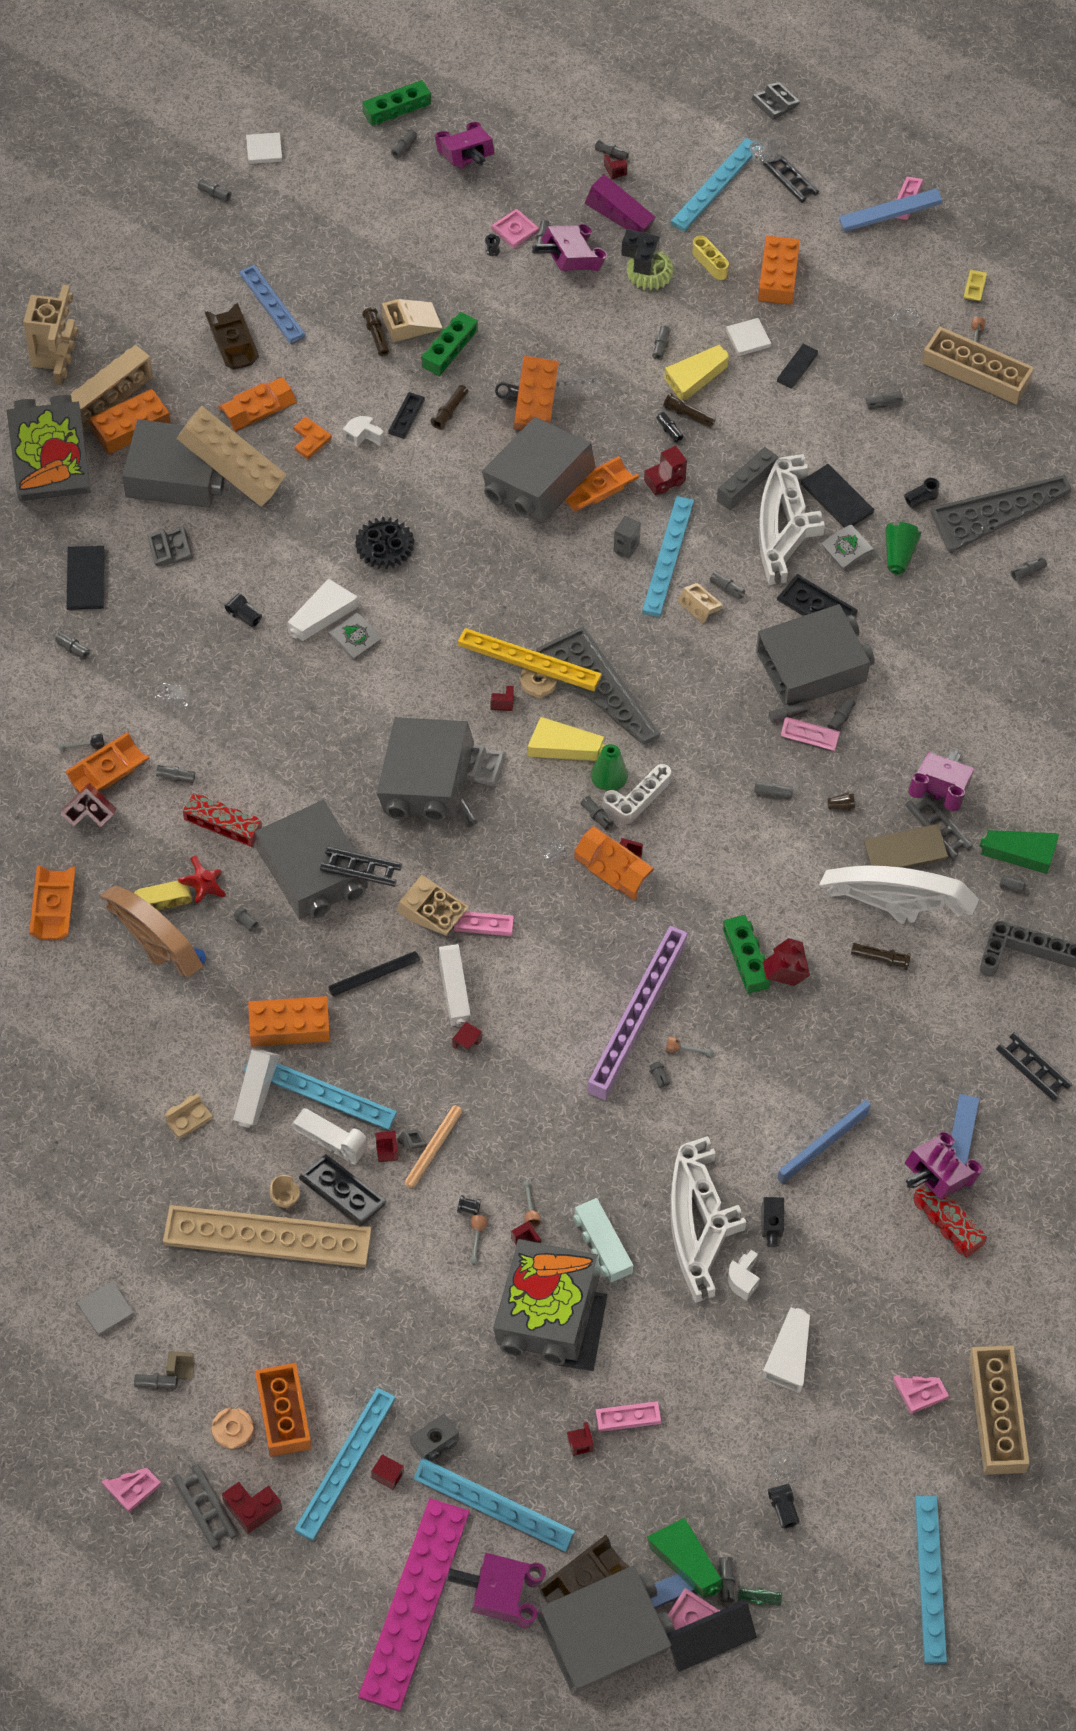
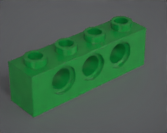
M420 80L363 101V114L371 126L381 124L386 120L395 119L400 115L427 107L431 104V92L424 81Z
M461 311L456 317L454 316L448 327L444 328L437 340L435 339L432 342L431 347L423 352L421 356L422 368L440 377L478 331V320Z
M746 914L723 920L722 930L747 994L769 989L770 981L772 980L765 977L762 962L766 959L764 954L759 951L760 944L758 938L753 935L752 922L747 920Z

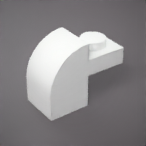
M368 416L355 417L342 429L343 440L356 447L365 438L379 446L384 442V431L380 427L374 426L373 418Z
M750 1250L747 1255L744 1254L738 1263L732 1260L728 1273L730 1288L746 1301L757 1289L760 1280L759 1277L750 1272L758 1257V1254L753 1250Z

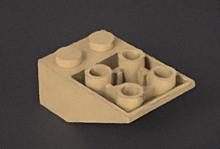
M397 299L382 303V317L393 343L443 330L432 302Z
M421 875L399 901L397 912L415 924L447 935L469 907Z

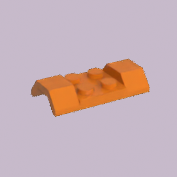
M280 377L266 384L261 383L233 396L232 400L217 407L225 413L232 429L236 432L297 402L291 387L283 377Z
M618 456L595 468L565 499V502L577 512L592 503L596 504L624 489V486L637 480L639 475H632Z
M126 732L65 772L71 784L78 792L89 782L100 791L101 789L105 790L132 773L134 768L150 758L138 749L130 734Z
M595 826L583 835L574 851V858L634 901L638 897V890L643 881L654 870L648 863Z
M37 865L29 934L39 940H62L69 935L76 867H70L66 871H49Z

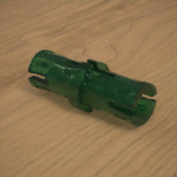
M739 1587L738 1601L746 1600V1602H754L757 1605L763 1603L781 1606L782 1592L766 1591L763 1588L756 1590Z

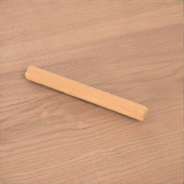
M454 1105L450 1109L406 1178L405 1185L413 1189L417 1185L462 1114L460 1107Z

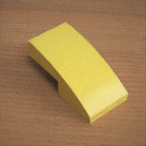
M970 270L964 299L981 302L987 276L986 272Z

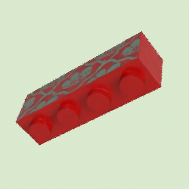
M193 793L183 809L185 821L249 847H252L256 841L255 831L262 828L261 820L256 816H249L238 809L229 808L221 802L208 799L204 795Z
M926 1184L915 1191L913 1198L915 1206L919 1210L923 1209L927 1214L928 1220L941 1229L940 1232L945 1239H950L953 1242L954 1248L959 1254H963L967 1258L985 1245L986 1234L950 1195L940 1199Z

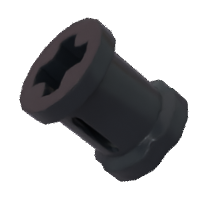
M496 234L487 235L485 238V244L487 245L485 247L486 254L497 256L500 253V237Z
M461 1195L457 1213L466 1212L478 1215L481 1199L472 1200Z

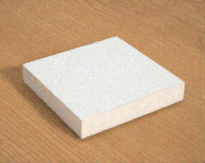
M280 133L246 135L249 164L282 162Z
M759 318L726 327V332L738 356L771 347V342Z

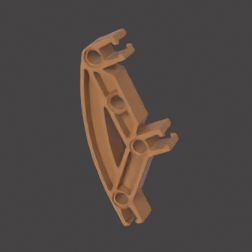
M116 885L100 895L102 900L108 902L106 905L107 910L110 913L116 914L143 946L153 964L156 963L157 966H160L166 961L172 960L180 975H185L187 978L204 967L188 939L144 899Z

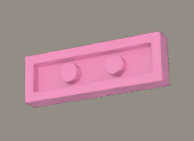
M906 177L897 200L919 194L923 186V179ZM911 213L895 218L908 220Z
M789 717L785 718L781 732L783 737L834 751L840 735V731Z
M465 912L454 925V931L512 936L514 916Z
M658 1401L596 1409L595 1412L599 1432L661 1424Z

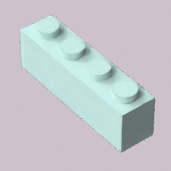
M595 1198L575 1207L573 1220L576 1226L581 1227L583 1230L582 1237L586 1244L590 1243L592 1247L591 1253L598 1254L601 1264L600 1269L604 1278L608 1277L611 1283L632 1274L633 1264L598 1199Z

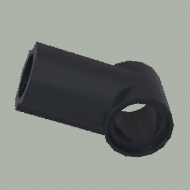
M501 381L496 385L495 393L499 398L517 401L519 386L505 381ZM502 385L508 388V392L504 395L498 392V388Z
M927 478L923 485L904 494L906 503L910 507L915 508L927 500L937 499L939 495V481L936 478Z
M236 594L224 605L227 613L233 614L232 617L234 618L239 617L250 627H255L262 619V614L249 605L247 599L242 594Z
M790 1484L768 1489L769 1499L773 1501L771 1505L776 1509L781 1528L787 1529L798 1525L800 1521L793 1503L794 1496Z

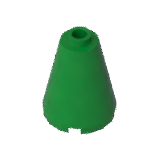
M894 522L887 524L885 529L887 568L892 574L900 575L906 571L922 532H919L918 527L910 523L899 522V525H893Z
M608 744L602 748L591 769V780L599 789L617 791L625 785L628 779V770L620 749L616 745Z

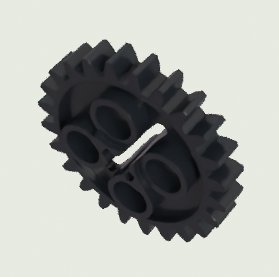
M382 517L381 521L375 518L374 523L369 520L368 526L363 524V530H358L355 541L357 554H360V559H364L365 564L371 562V567L377 564L378 569L382 565H384L385 569L388 568V565L395 568V563L401 566V560L407 561V556L411 557V551H414L413 533L410 532V527H405L404 522L399 524V519L392 522V517L388 521H385L384 517ZM385 544L388 545V552L390 555L387 554Z

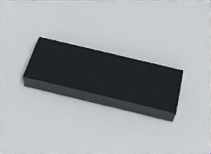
M803 343L778 376L777 382L792 389L816 358L818 350Z
M408 392L388 430V434L405 439L425 401V397Z

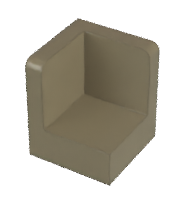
M169 1351L166 1366L167 1376L177 1375L178 1379L191 1380L195 1364L194 1354Z

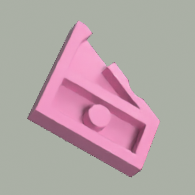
M897 1375L893 1377V1381L910 1414L947 1400L949 1397L940 1378L929 1377L925 1379L915 1376L913 1378H900Z
M148 1468L137 1470L135 1473L123 1474L121 1477L109 1481L105 1479L102 1481V1485L130 1513L161 1486V1482Z

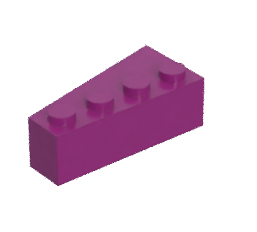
M605 174L591 186L584 203L623 228L645 233L653 225L656 218Z

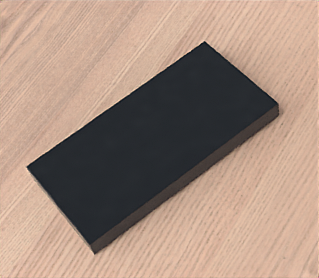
M829 464L801 480V485L844 528L849 525L854 526L874 513V508Z
M104 546L68 547L67 610L104 609Z
M799 574L791 580L777 597V601L802 616L840 604L846 617L850 615L855 616L858 612L856 608Z
M327 1154L313 1163L299 1176V1180L359 1227L386 1204L385 1199Z
M595 1293L578 1361L566 1359L564 1364L558 1366L594 1371L608 1294Z
M746 1600L667 1634L672 1645L670 1649L678 1672L757 1638Z

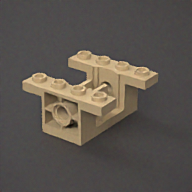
M62 285L59 298L31 295L23 321L31 367L54 369V382L61 385L63 378H67L66 367L71 363L70 352L74 351V337H78L79 331L75 320L68 319L67 324L65 318L69 316V303L72 304L73 293L70 292V285Z

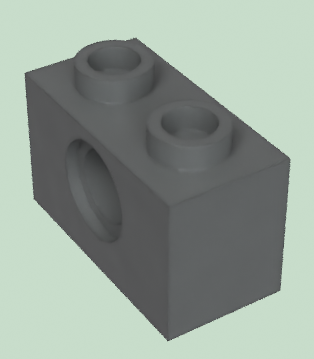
M624 516L614 532L613 552L618 556L630 559L640 544L641 522Z
M445 1413L410 1436V1444L421 1459L424 1458L430 1461L437 1459L441 1455L440 1452L446 1448L449 1450L455 1447L459 1440L458 1430ZM433 1437H439L441 1441L434 1443L431 1441V1439Z

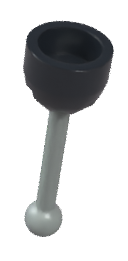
M103 734L93 735L91 740L66 745L61 743L58 748L64 751L66 748L91 745L95 749H101L104 747Z

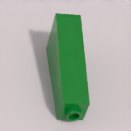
M988 830L986 837L982 836L979 847L982 848L981 855L1048 874L1059 834Z
M685 1517L647 1536L649 1548L702 1598L714 1596L723 1589L720 1576Z

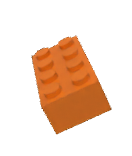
M766 235L758 301L792 305L800 239Z
M524 356L513 424L514 430L521 431L534 417L550 423L559 361Z
M153 389L89 418L91 431L108 455L131 444L137 419L171 423L168 410Z
M327 996L248 1001L251 1047L330 1042Z
M296 1363L255 1370L270 1457L311 1450V1440Z

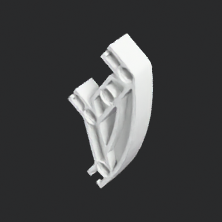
M804 454L777 459L765 485L759 518V546L769 585L776 584L774 580V572L779 571L781 575V583H786L788 572L785 563L805 538L824 534L825 524L824 521H821V511L805 513V503L798 483V479L807 477L808 467L807 464H804ZM780 504H782L788 524L779 534L778 513Z
M853 866L826 870L819 884L821 888L830 887L827 890V894L831 897L841 895L852 897L888 911L901 924L905 923L906 918H908L910 923L915 922L920 911L943 909L945 904L957 917L962 916L964 910L967 915H972L979 901L978 897L959 880L934 873L899 867Z
M708 1136L686 1143L679 1148L671 1189V1225L674 1245L681 1270L695 1303L703 1301L701 1290L698 1291L697 1288L700 1284L705 1285L709 1298L715 1296L716 1288L709 1275V1271L725 1237L744 1231L746 1228L744 1217L740 1221L728 1222V1220L734 1217L736 1219L740 1218L741 1209L739 1205L720 1211V1198L705 1167V1164L715 1161L716 1153L714 1148L710 1149L709 1152L697 1153L700 1150L709 1149L711 1142ZM690 1155L692 1156V1158L687 1159L684 1156ZM705 1189L707 1192L701 1193L699 1190ZM692 1197L705 1224L699 1241H697L693 1223ZM721 1224L723 1227L717 1228L714 1225ZM692 1272H698V1273H700L701 1275H699V1276H694V1275H692L691 1273H692Z

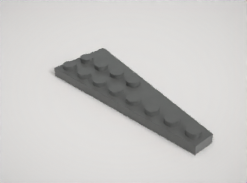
M1062 475L931 507L930 512L948 552L951 553L1071 493L1072 488L1066 476Z
M584 626L536 648L538 653L601 673V680L595 691L574 686L641 744L645 745L660 737L659 731Z

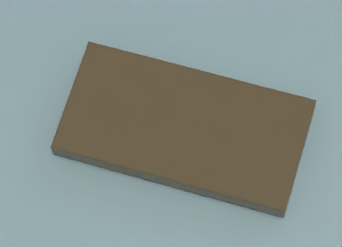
M939 824L864 840L870 866L911 868L948 860Z

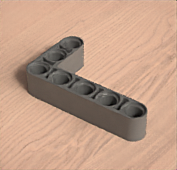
M997 921L992 926L980 965V971L983 975L989 977L995 975L1004 948L1007 947L1076 968V957L1072 956L1076 955V943L1005 921Z

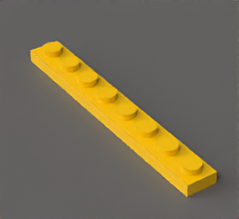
M467 628L464 629L458 639V646L591 691H595L601 680V673Z

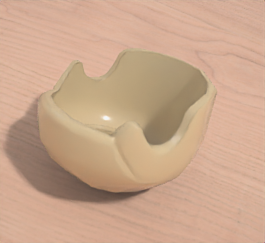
M277 1176L270 1185V1198L278 1207L289 1208L300 1199V1187L295 1184L291 1176Z

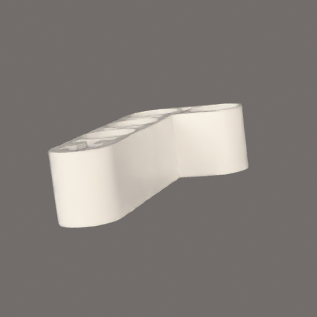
M665 764L657 765L626 798L615 790L605 792L603 797L604 811L622 824L632 823L670 784V767Z
M305 1108L302 1109L291 1124L292 1128L314 1142L315 1140L318 1141L317 1144L329 1151H335L334 1154L346 1161L350 1160L351 1164L354 1165L368 1148L367 1138L361 1131L352 1129L348 1133Z

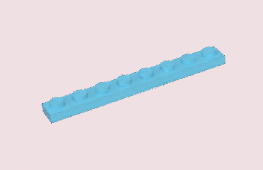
M746 138L671 220V225L685 232L760 150V145Z
M676 496L642 614L656 617L661 616L694 504L693 499Z
M277 1063L271 1081L272 1084L390 1131L397 1111Z
M376 1388L295 1527V1533L314 1542L395 1402V1396Z
M424 1458L419 1463L414 1480L564 1552L568 1550L575 1533L574 1530Z
M916 1496L915 1508L924 1664H946L937 1496Z

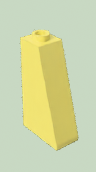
M717 345L666 367L664 379L680 400H687L728 367L729 354L720 345Z
M540 717L528 744L527 756L596 761L602 748L605 746L604 736Z

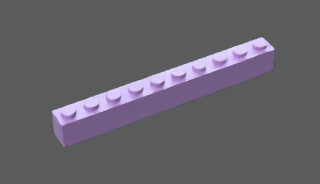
M669 926L588 1081L587 1093L606 1101L687 944V932Z

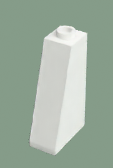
M328 579L288 621L289 634L295 639L306 640L358 607V597Z
M459 945L439 947V966L451 1027H462L465 1022L471 1024V1014Z
M251 1050L233 1119L239 1121L238 1125L250 1128V1125H257L280 1055L263 1050Z
M790 1308L762 1374L763 1379L799 1394L802 1392L810 1320V1315L800 1308Z

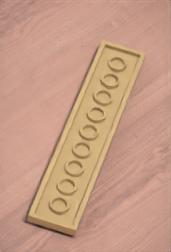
M170 1205L163 1245L366 1268L372 1229L371 1227L364 1226L359 1227L355 1225Z

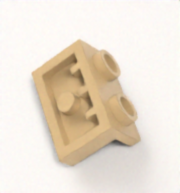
M698 583L685 587L678 599V603L701 623H705L710 614L720 611L723 606L721 602Z
M197 1093L194 1096L187 1097L180 1105L171 1107L165 1114L166 1123L180 1140L213 1119V1116L202 1103L201 1096Z

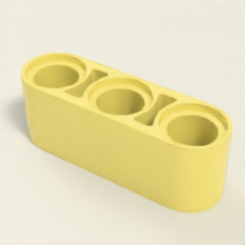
M696 236L693 240V255L715 279L723 280L727 278L728 260L705 236Z
M178 881L141 888L134 892V894L144 899L156 910H162L164 907L180 906L183 903L189 904L192 901L190 887Z

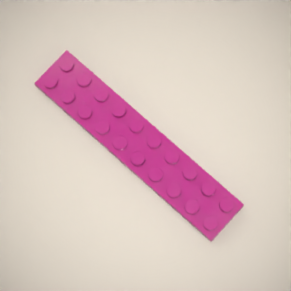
M429 1498L361 1687L359 1699L400 1712L444 1588L448 1571L451 1568L470 1513L469 1510Z

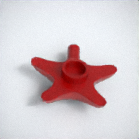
M196 855L192 856L190 860L195 868V874L179 877L178 882L196 889V903H200L207 894L225 897L226 893L216 883V880L222 874L221 869L206 870L201 865Z

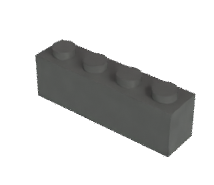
M764 447L718 488L717 501L727 509L732 510L769 476L778 456Z

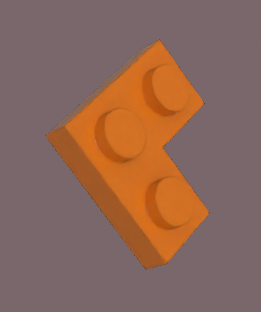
M306 416L294 426V431L304 437L295 446V451L307 460L332 439L330 433Z

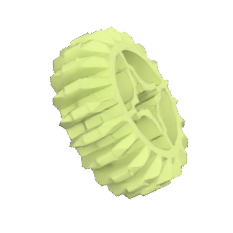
M663 251L658 252L650 276L633 272L634 258H630L627 264V274L632 285L636 284L637 288L643 286V290L649 288L651 291L654 287L658 290L659 286L664 288L665 284H669L673 276L672 261L668 255L663 254Z

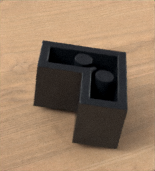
M626 229L622 240L621 256L634 258L633 272L651 275L659 252L660 237Z

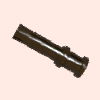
M369 307L362 312V316L367 322L366 327L372 333L378 355L389 354V349L381 330V320L377 317L378 311L374 307Z
M459 385L445 406L438 409L437 415L430 420L434 428L439 430L445 428V423L453 417V411L468 394L467 387Z
M669 393L664 401L663 407H669L675 410L677 414L683 413L709 428L714 425L712 422H715V417L688 405L686 400H680L674 397L672 393Z
M853 943L851 955L887 963L888 966L903 967L904 970H908L911 953L903 954L895 952V949L887 951Z

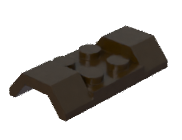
M236 303L228 312L217 315L206 311L205 316L225 366L235 370L253 365L259 358V354L239 304Z
M604 1535L538 1587L542 1597L549 1604L630 1566L621 1560L611 1546L608 1536Z

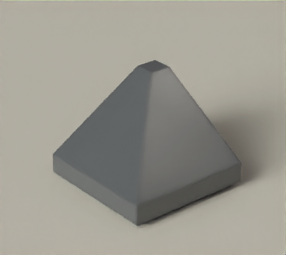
M419 1129L403 1131L397 1138L398 1142L409 1149L427 1146Z

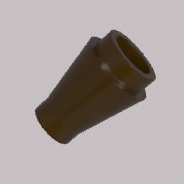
M849 792L827 798L828 809L847 811L855 809L854 794H849Z

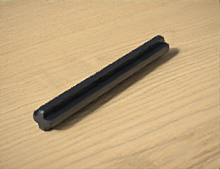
M413 951L328 986L329 992L332 996H335L419 962V955L416 951Z

